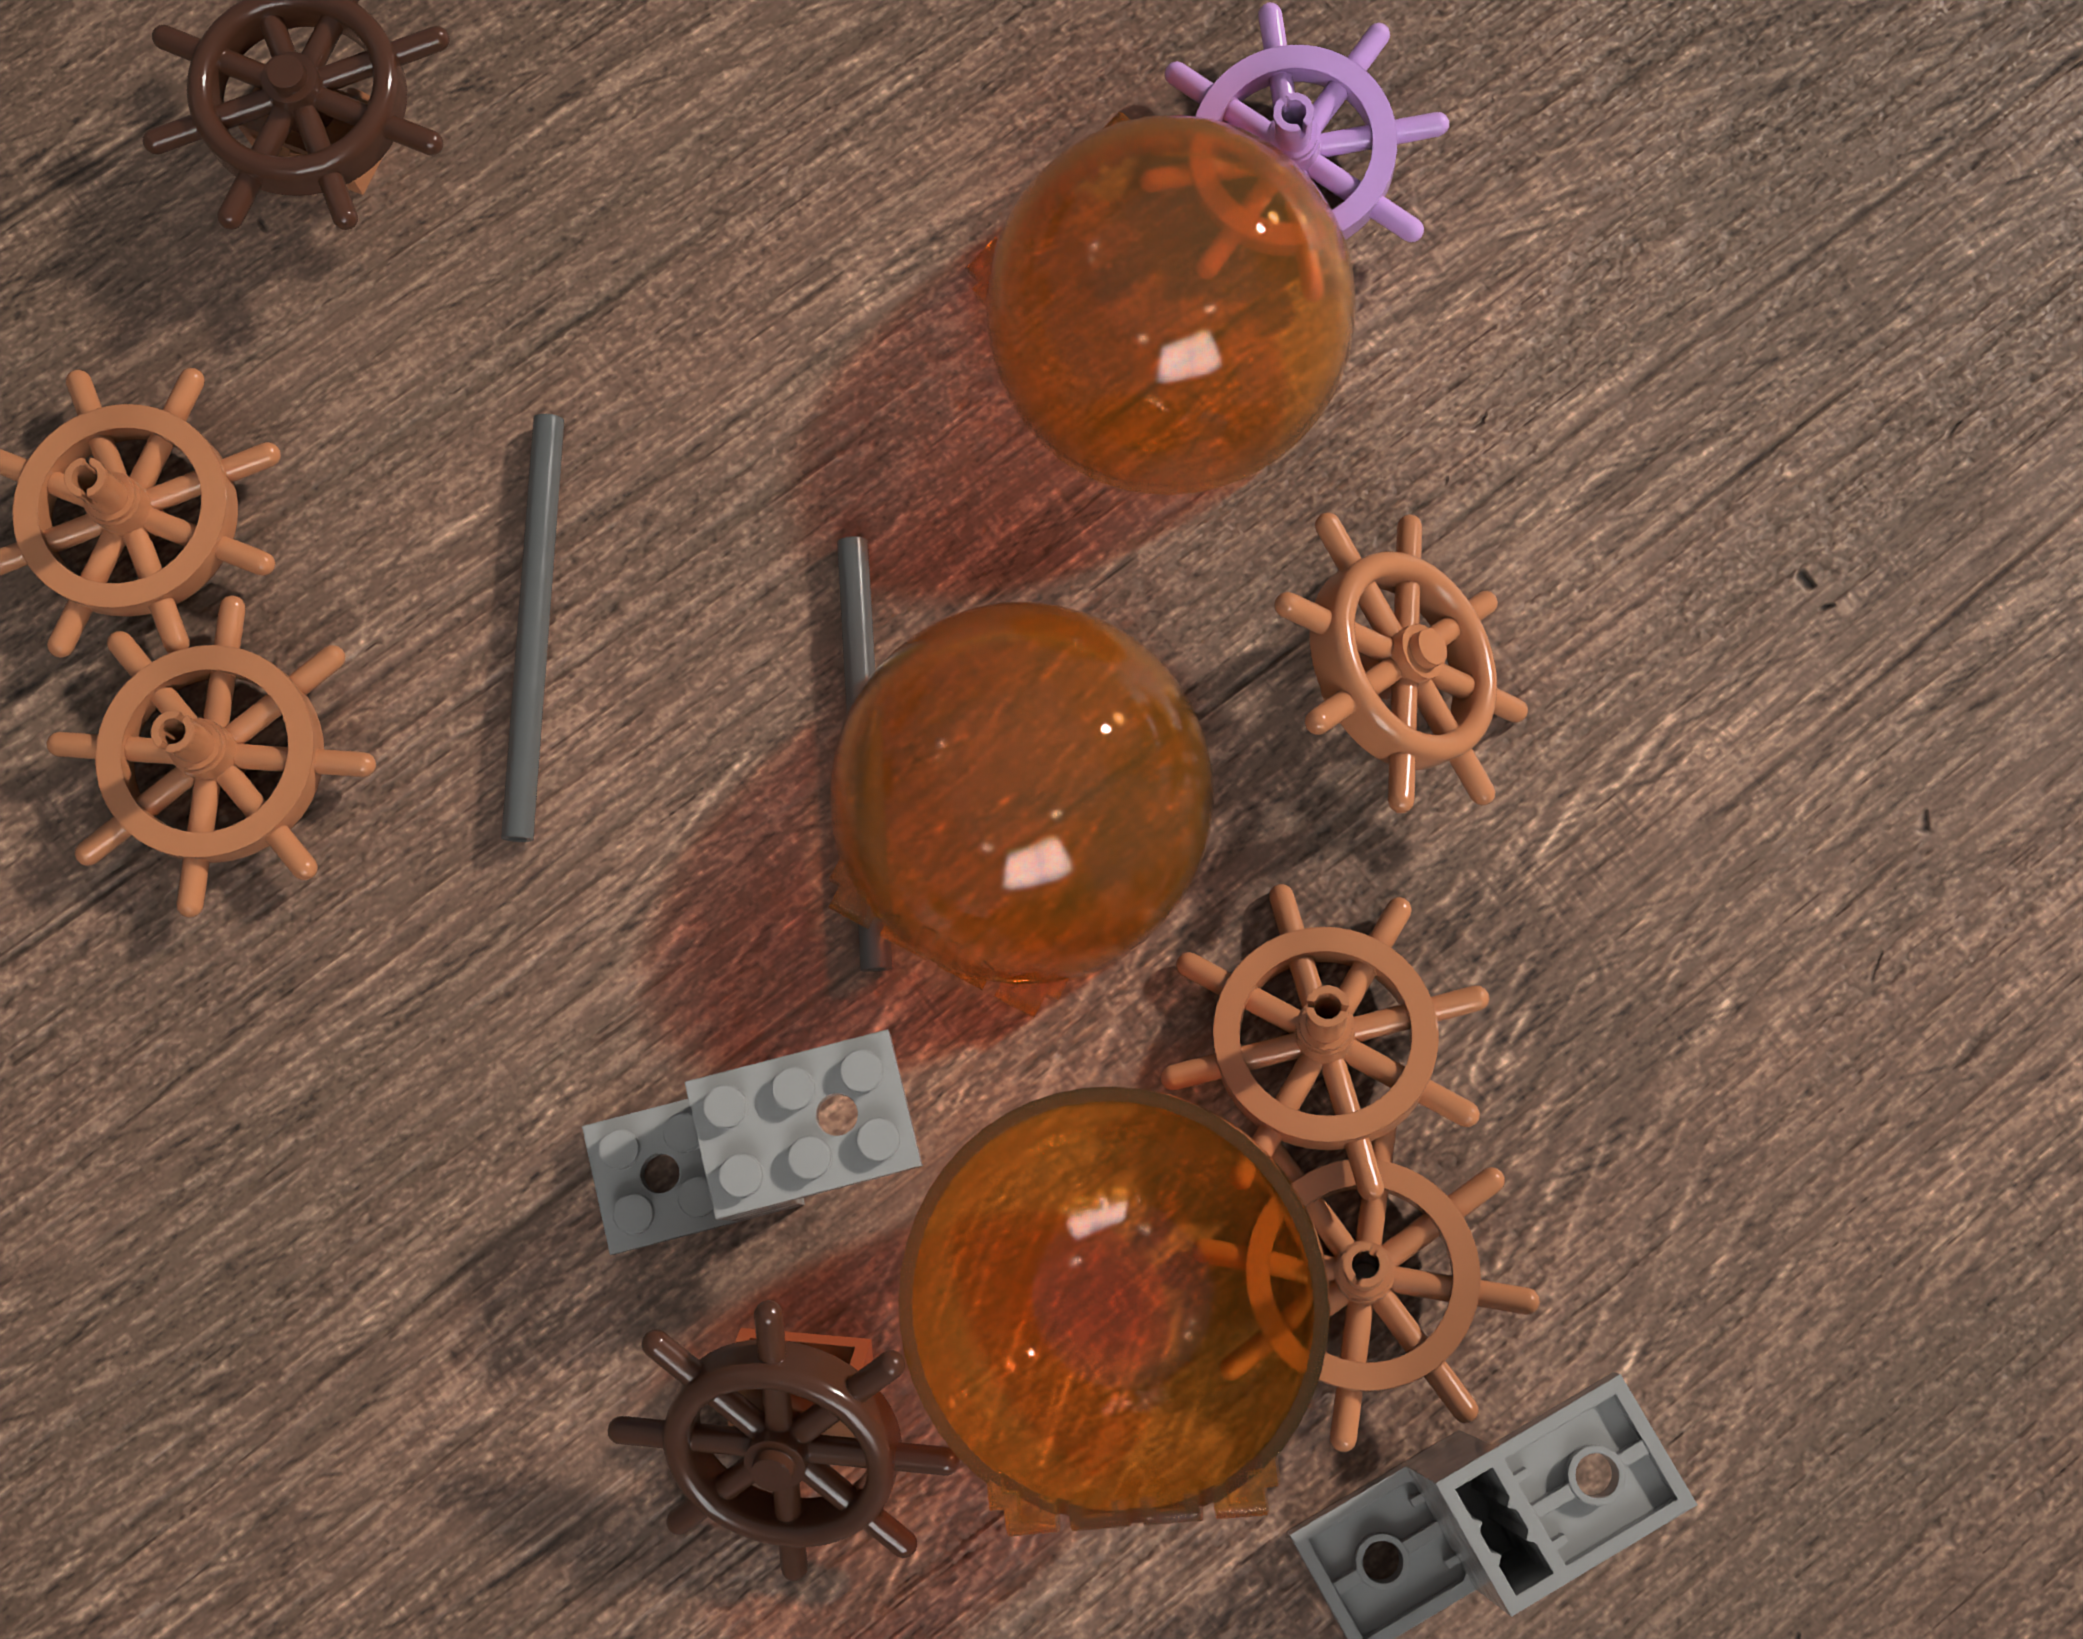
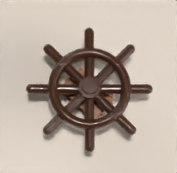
M242 0L219 16L202 38L168 25H159L152 32V40L155 46L163 51L191 61L187 76V100L191 115L148 130L143 136V145L148 152L159 155L203 139L218 161L236 177L217 213L219 223L226 229L234 230L242 225L259 191L263 190L269 193L290 196L323 193L334 224L339 229L350 230L356 226L358 215L348 189L364 195L383 156L390 149L393 142L429 156L437 155L443 149V139L439 133L404 119L407 105V84L403 65L444 51L450 42L447 31L440 26H432L390 41L374 17L358 5L359 0ZM315 27L302 53L296 52L288 29ZM342 34L355 41L365 50L364 52L326 65ZM265 39L272 58L264 64L246 57L244 54L255 44ZM229 77L255 87L253 92L224 102V94ZM373 77L371 96L355 88H348L346 92L339 90L340 88ZM238 126L252 145L251 149L232 137L229 129Z
M771 1300L763 1301L756 1307L754 1311L755 1329L740 1328L735 1343L720 1347L701 1359H697L662 1330L654 1329L644 1335L641 1343L643 1352L677 1379L680 1384L670 1404L665 1420L618 1416L609 1423L607 1431L610 1440L616 1444L662 1448L664 1450L669 1470L676 1484L687 1497L686 1500L672 1509L667 1515L666 1525L671 1533L683 1535L708 1517L740 1536L757 1542L779 1546L781 1571L783 1576L790 1581H798L807 1573L806 1547L835 1543L861 1530L866 1531L899 1558H907L913 1555L917 1548L916 1536L883 1509L892 1492L897 1472L949 1476L957 1471L960 1465V1457L957 1451L951 1447L902 1442L897 1418L890 1404L880 1392L904 1372L905 1360L899 1352L888 1350L873 1360L872 1339L785 1332L782 1309L778 1303ZM708 1404L728 1421V1426L701 1423V1409ZM714 1454L743 1457L729 1468H726ZM830 1465L867 1468V1470L859 1480L852 1484ZM800 1482H805L820 1494L821 1497L801 1498ZM756 1483L759 1487L765 1490L759 1489L753 1486L752 1484Z

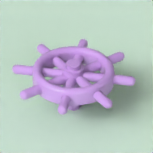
M1268 2L1263 4L1258 12L1264 50L1237 62L1223 73L1215 83H1212L1178 61L1171 62L1166 67L1164 75L1166 81L1200 104L1191 131V158L1146 166L1139 174V183L1147 190H1156L1194 182L1205 210L1221 228L1196 264L1197 274L1201 278L1206 280L1213 279L1239 244L1242 243L1250 248L1269 254L1298 255L1304 293L1309 300L1319 302L1328 293L1322 251L1345 241L1358 232L1370 219H1373L1404 241L1416 242L1422 237L1424 227L1420 220L1385 196L1393 178L1397 144L1442 136L1448 131L1449 119L1442 112L1394 119L1393 111L1383 90L1367 72L1390 38V31L1385 24L1379 22L1371 25L1348 57H1345L1332 50L1317 46L1287 45L1282 11L1277 4ZM1294 82L1312 83L1325 88L1312 104L1306 95L1295 93ZM1270 86L1274 120L1269 121L1242 103V101L1253 93ZM1345 100L1356 109L1365 123L1363 126L1321 133ZM1225 121L1260 144L1215 153L1218 136ZM1371 150V160L1362 181L1327 159L1328 157ZM1265 169L1241 203L1230 193L1221 177ZM1310 179H1313L1343 199L1344 202L1331 211L1316 217ZM1283 185L1287 186L1292 221L1262 216L1261 214Z

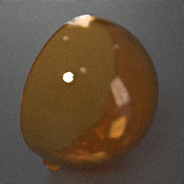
M1119 111L1100 131L1090 134L1067 148L1041 170L1023 191L1012 208L999 238L995 237L965 267L968 273L978 282L972 288L975 297L986 306L989 342L1001 384L1014 410L1027 429L1045 448L1073 469L1101 483L1124 490L1165 495L1196 493L1231 484L1264 469L1289 451L1318 421L1336 392L1350 355L1356 310L1354 275L1350 252L1342 228L1331 206L1304 170L1275 145L1250 131L1214 119L1188 115L1148 117L1143 115L1141 118L1130 120Z
M1031 601L1001 602L971 608L928 626L907 639L885 658L865 682L844 720L835 748L830 782L832 829L840 859L829 877L831 883L839 886L829 905V909L866 929L871 927L874 919L877 917L884 924L880 933L881 937L924 960L927 958L937 963V967L980 990H983L987 981L1001 983L994 997L1034 1018L1044 998L1046 997L1056 1003L1068 981L1098 972L1123 959L1141 946L1164 924L1192 884L1206 850L1214 807V781L1209 748L1192 703L1173 674L1142 643L1115 625L1083 611L1061 605Z
M1123 1086L1087 1087L1055 1093L1031 1101L1004 1114L977 1133L962 1146L942 1169L928 1190L915 1216L904 1251L898 1295L899 1327L904 1356L920 1401L938 1433L956 1456L975 1475L987 1483L989 1510H1004L1005 1526L1009 1537L1059 1533L1061 1527L1060 1514L1069 1516L1072 1531L1131 1527L1132 1523L1142 1522L1146 1526L1203 1521V1507L1212 1502L1214 1503L1217 1520L1268 1516L1267 1488L1278 1487L1280 1484L1277 1455L1283 1450L1300 1425L1312 1401L1323 1369L1329 1340L1331 1308L1329 1279L1323 1249L1305 1204L1282 1168L1254 1139L1224 1117L1194 1102L1172 1094L1145 1088Z

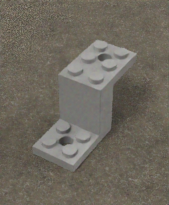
M888 1029L686 1081L685 1087L688 1099L582 1126L610 1255L805 1205L804 1198L923 1167L891 1034ZM842 1095L849 1097L855 1103L858 1111L855 1126L844 1135L833 1136L827 1134L819 1123L818 1116L822 1104L833 1096ZM659 1155L671 1156L679 1167V1179L676 1185L665 1193L654 1192L649 1188L645 1180V1169L648 1163Z
M1612 1372L1492 1444L1458 1430L1288 1530L1287 1533L1346 1639H1395L1475 1590H1478L1512 1617L1698 1504L1623 1377L1619 1373ZM1592 1453H1600L1610 1464L1612 1472L1611 1481L1603 1492L1596 1495H1586L1577 1484L1576 1468L1585 1456ZM1378 1541H1387L1394 1544L1399 1555L1396 1571L1385 1579H1373L1365 1573L1363 1568V1555L1366 1549Z

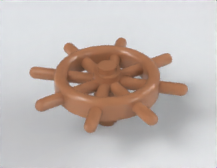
M187 368L181 372L162 410L134 404L102 407L89 374L82 370H73L66 377V386L78 416L70 419L49 434L32 453L29 460L0 449V475L18 482L13 501V527L17 542L0 548V576L28 565L45 585L68 600L48 639L47 647L53 656L64 658L73 652L92 612L118 617L152 614L163 646L168 653L189 648L190 641L176 606L177 604L200 590L215 575L223 562L261 576L271 574L275 569V560L270 553L234 540L238 521V499L234 482L276 465L281 458L280 450L275 444L265 442L223 459L212 444L186 422L205 383L204 375L198 369ZM129 440H147L130 476H128L116 443ZM173 448L183 452L195 470L155 486ZM87 457H89V464L85 460ZM201 496V509L197 525L164 512L168 508ZM57 497L85 508L87 514L53 527V513ZM156 536L184 546L179 555L163 568L152 542ZM99 537L81 575H76L65 564L59 552ZM126 545L138 580L125 583H107Z
M1330 512L1321 514L1315 521V529L1339 571L1331 576L1322 586L1315 603L1294 593L1285 592L1276 598L1274 604L1276 613L1282 618L1310 630L1311 657L1324 702L1306 715V729L1314 735H1322L1340 723L1362 748L1377 759L1389 764L1388 803L1389 807L1396 813H1406L1413 807L1415 801V770L1430 769L1447 761L1451 763L1471 800L1480 806L1490 804L1495 798V788L1472 748L1486 733L1493 714L1507 721L1518 723L1523 721L1528 713L1527 704L1523 700L1497 688L1495 660L1488 636L1481 622L1497 608V597L1490 591H1481L1468 600L1450 578L1432 564L1421 559L1422 524L1421 520L1415 515H1405L1398 521L1396 552H1378L1361 558L1339 518ZM1380 589L1395 594L1394 613ZM1357 605L1360 606L1373 630L1355 622ZM1420 614L1429 623V628L1420 624ZM1446 658H1447V661H1448V664H1449V665L1444 664ZM1438 689L1452 695L1450 710ZM1391 698V711L1381 699L1387 700ZM1417 707L1434 735L1417 731Z
M233 595L226 596L219 605L214 645L194 646L177 650L152 662L127 632L116 631L111 633L107 639L108 649L131 678L110 703L102 720L99 733L56 732L50 735L46 742L47 749L54 756L95 759L98 785L102 797L113 815L112 818L78 844L74 854L76 860L85 866L94 865L131 835L153 849L174 858L182 859L176 905L179 913L187 918L195 917L202 912L210 863L245 858L270 846L297 879L309 880L313 878L317 873L318 865L291 829L310 806L317 792L322 774L366 777L370 776L376 768V761L370 753L324 749L321 724L311 701L307 697L308 693L343 666L346 657L343 649L335 645L326 646L288 676L261 656L240 649L246 609L243 600ZM209 679L203 718H198L177 691L193 683ZM236 679L250 682L267 692V694L230 722ZM158 709L161 715L153 722L151 738L140 737L146 722L152 713ZM282 715L287 731L288 747L246 744ZM135 762L175 765L172 770L140 794L135 775ZM246 769L283 772L277 787L267 801L244 774ZM193 787L187 831L171 828L156 817V815ZM222 787L246 816V819L229 827L215 830L220 788Z
M1278 884L1270 890L1269 901L1280 935L1252 951L1235 968L1233 973L1195 953L1187 952L1178 957L1176 968L1182 976L1220 996L1216 1006L1213 1026L1215 1053L1169 1065L1161 1073V1083L1166 1089L1180 1090L1218 1079L1222 1080L1226 1091L1237 1108L1258 1127L1235 1167V1176L1241 1183L1250 1185L1258 1181L1281 1141L1314 1150L1345 1149L1360 1196L1368 1201H1375L1383 1195L1384 1183L1371 1141L1396 1128L1410 1115L1418 1103L1463 1127H1471L1479 1121L1480 1112L1473 1102L1431 1080L1438 1052V1022L1486 1008L1490 1000L1489 994L1481 986H1469L1430 996L1428 989L1414 968L1392 949L1412 912L1411 905L1405 898L1397 897L1389 901L1368 936L1360 932L1337 927L1304 928L1292 889L1285 884ZM1315 963H1337L1350 966L1351 968L1339 988L1331 985L1322 986ZM1290 969L1302 1010L1282 1001L1261 988L1275 976ZM1374 978L1393 995L1399 1004L1353 1017ZM1246 1010L1289 1033L1245 1046L1240 1044V1031ZM1409 1030L1410 1053L1407 1064L1404 1066L1361 1042ZM1297 1059L1275 1099L1258 1084L1250 1072ZM1347 1065L1391 1089L1371 1105L1360 1109ZM1320 1073L1323 1075L1335 1115H1314L1298 1111Z
M1397 1127L1371 1141L1383 1179L1384 1193L1375 1201H1368L1361 1197L1355 1240L1324 1200V1198L1340 1192L1358 1190L1349 1160L1333 1162L1305 1174L1282 1142H1280L1267 1167L1284 1188V1191L1276 1198L1266 1212L1258 1228L1254 1243L1203 1236L1195 1242L1193 1247L1194 1254L1199 1261L1250 1270L1253 1299L1258 1315L1266 1330L1224 1363L1223 1375L1225 1379L1230 1383L1240 1384L1280 1354H1283L1296 1367L1309 1376L1336 1387L1330 1442L1332 1447L1340 1452H1348L1356 1444L1363 1392L1392 1390L1409 1385L1423 1377L1457 1421L1461 1423L1474 1421L1479 1413L1477 1402L1446 1360L1465 1337L1477 1307L1527 1315L1536 1312L1540 1305V1298L1537 1292L1531 1288L1481 1280L1477 1247L1464 1217L1504 1187L1505 1177L1503 1173L1494 1167L1485 1168L1447 1196L1424 1176L1406 1167L1392 1163ZM1388 1194L1408 1202L1423 1214L1382 1244ZM1302 1214L1333 1256L1282 1248L1290 1229ZM1440 1236L1449 1257L1451 1275L1399 1266ZM1278 1274L1328 1282L1330 1284L1288 1314L1280 1296ZM1396 1294L1448 1302L1441 1322L1429 1337H1427ZM1347 1305L1339 1358L1321 1350L1305 1336ZM1373 1310L1406 1354L1387 1361L1367 1362Z

